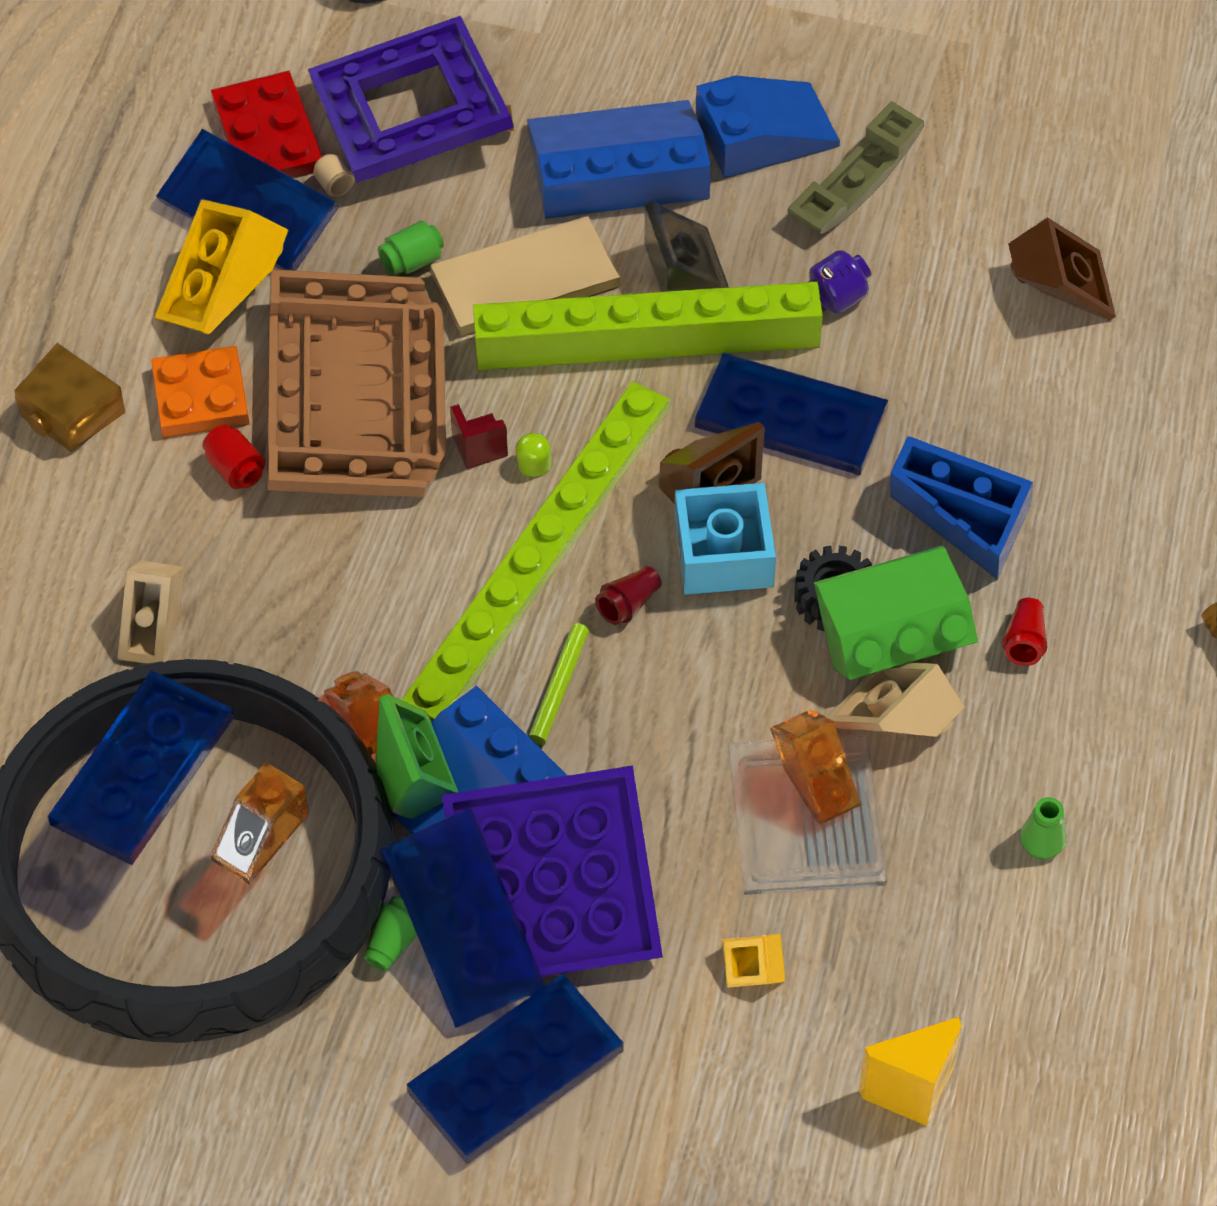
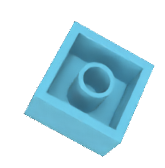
M765 483L675 490L674 523L684 595L774 587L776 554Z

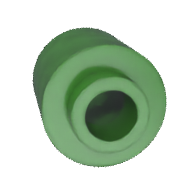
M419 221L385 238V243L378 246V255L389 275L396 276L401 274L406 276L440 259V249L444 247V242L440 232L434 225L428 226L424 221Z

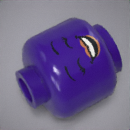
M838 250L809 269L810 281L808 282H818L822 311L824 312L828 309L838 314L844 312L868 295L869 284L867 278L871 277L872 274L867 263L860 255L857 254L852 257L844 250Z

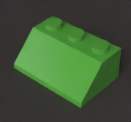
M944 546L814 582L833 669L848 680L978 643L969 597Z

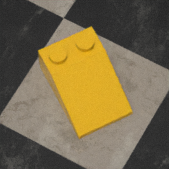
M201 199L154 318L210 334L273 270L277 259L282 253L288 229L250 210Z

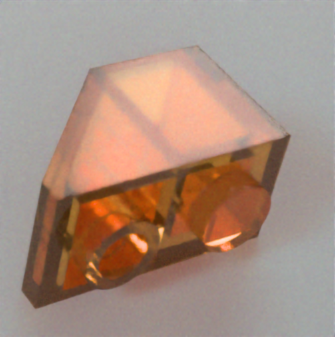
M359 671L344 674L334 680L335 686L324 690L326 699L330 706L352 727L357 736L363 741L370 755L376 753L379 698L387 693L392 695L390 687L367 673L360 674Z
M810 709L770 728L783 768L817 823L823 824L861 806L833 720Z

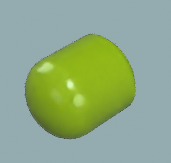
M528 433L518 440L515 452L520 472L528 477L545 475L552 467L551 447L547 438L539 433Z

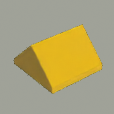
M959 1017L865 1047L859 1085L862 1099L928 1126L954 1069L962 1029Z

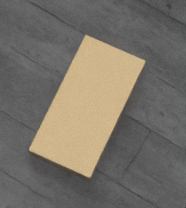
M589 216L430 265L431 275L460 336L474 332L473 304L587 297L620 286V277Z

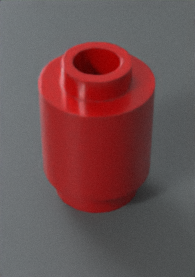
M220 425L207 434L202 444L205 458L231 488H248L260 480L265 467V459L240 430L231 428L229 425Z

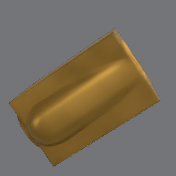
M59 343L53 346L14 390L20 416L28 421L30 427L42 437L48 435L70 452L126 413L121 387Z

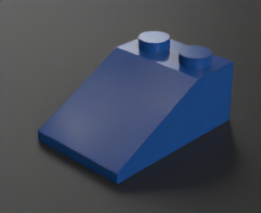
M735 75L696 86L695 115L724 178L840 147V140L810 82Z

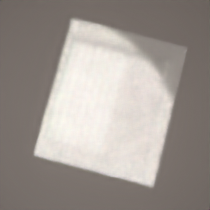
M867 734L728 743L744 895L887 886Z

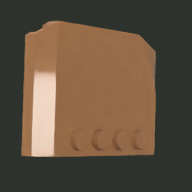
M273 269L270 277L267 490L423 498L445 462L446 418L443 312L437 302L432 303L425 292V283L422 278Z

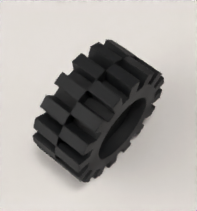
M839 545L838 553H832L831 546L823 547L822 556H820L817 550L810 552L809 561L805 558L801 561L800 569H797L794 602H797L796 609L799 615L805 613L804 621L811 625L817 620V629L824 631L814 582L872 566V562L868 558L860 562L861 552L854 549L850 556L846 554V546Z

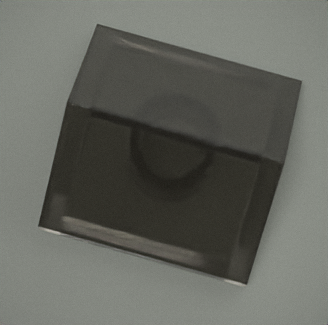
M653 201L648 202L645 205L644 245L661 292L728 288L729 285L708 228Z

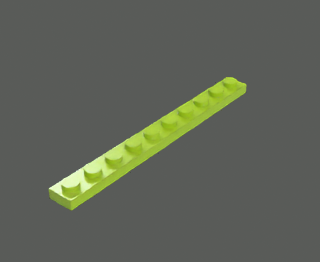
M631 382L401 700L427 711L432 722L441 711L470 690L670 410V398L636 382Z

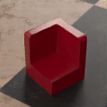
M459 404L450 406L452 437L466 469L508 456L507 427L504 420L496 421L493 413L466 421Z

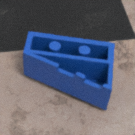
M907 436L890 472V496L998 580L1031 507L1033 481Z

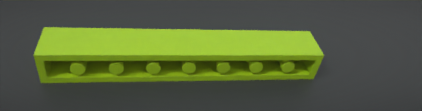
M818 282L473 304L477 370L820 347L823 318Z

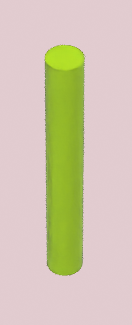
M575 623L572 625L532 726L529 738L536 745L543 746L546 744L584 647L589 629L583 624Z

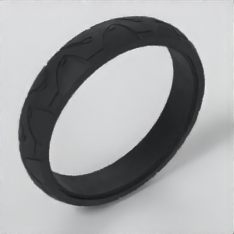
M182 659L140 665L130 671L127 669L111 674L73 693L72 696L67 697L48 711L29 729L9 753L5 764L0 768L1 952L8 961L13 963L11 966L27 985L54 1008L78 1022L91 1024L90 1026L97 1030L129 1039L149 1042L185 1043L192 1040L193 1042L207 1041L232 1036L263 1026L309 1001L329 985L339 972L347 967L367 940L386 898L394 859L395 836L392 811L388 804L380 776L376 773V764L363 741L357 736L352 727L332 707L325 702L318 701L319 698L291 681L258 668L238 663L228 664L226 661ZM219 717L239 720L271 730L291 740L310 753L330 773L348 801L356 824L354 849L344 881L333 902L322 917L303 937L266 963L223 980L199 985L172 987L130 983L98 973L68 957L38 930L26 913L18 893V861L20 848L29 821L44 794L56 779L85 753L109 738L148 723L172 718Z

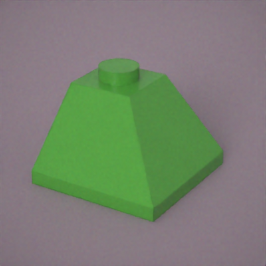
M388 693L380 697L376 773L380 776L391 811L413 819L442 804V795L457 793L458 789L427 711Z

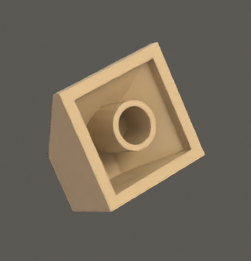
M906 663L869 674L823 721L828 728L937 737L951 728L953 719L965 706L938 664Z

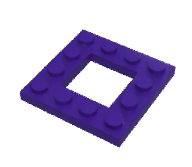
M461 15L308 69L313 87L356 183L375 178L390 171L514 128L511 115ZM438 66L457 105L380 131L363 92Z

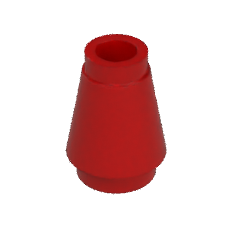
M1022 598L1017 602L1013 616L1002 639V647L1006 657L1011 662L1022 666H1029L1039 662L1048 648L1043 612L1044 606L1035 598Z

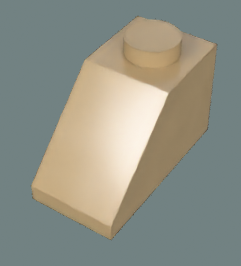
M140 560L126 570L118 649L119 660L145 664L165 662L180 613L184 567Z

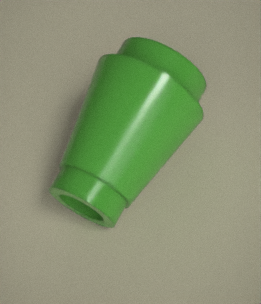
M1046 797L1039 800L1020 830L1021 843L1033 857L1039 859L1052 858L1059 854L1066 846L1067 832L1064 808L1057 799Z
M393 896L388 904H382L367 946V951L363 956L364 960L372 966L388 972L392 964L397 961L424 929L421 923L426 916L425 913L416 905L397 896Z

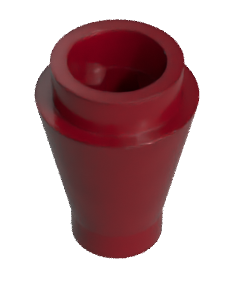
M644 566L634 573L602 585L600 593L595 598V604L599 613L607 622L613 625H618L621 622H630L652 594L661 588V578L652 567Z

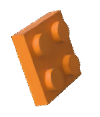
M237 346L151 358L163 438L210 431L220 425H229L230 427L249 425Z

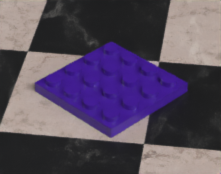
M633 766L442 795L470 988L663 958Z

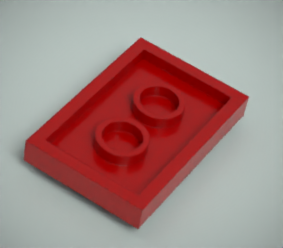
M290 70L211 90L212 102L244 190L314 173V166L322 155Z

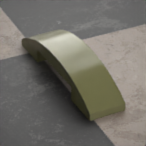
M891 101L866 126V137L820 185L813 181L787 208L788 214L819 234L840 224L871 197L889 177L917 139L924 127V121Z

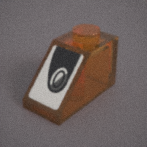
M265 762L236 796L210 855L211 861L250 885L309 815L305 786Z

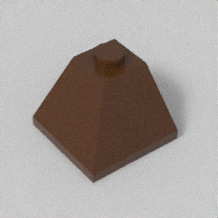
M1048 217L1008 243L1012 258L1010 267L1014 276L1021 283H1027L1044 294L1110 321L1116 317L1099 249Z
M756 422L695 440L682 449L672 450L660 462L659 488L675 504V490L754 484L758 482L762 476L765 427L760 422Z

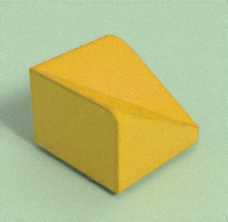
M781 934L722 939L727 988L774 984L785 981Z

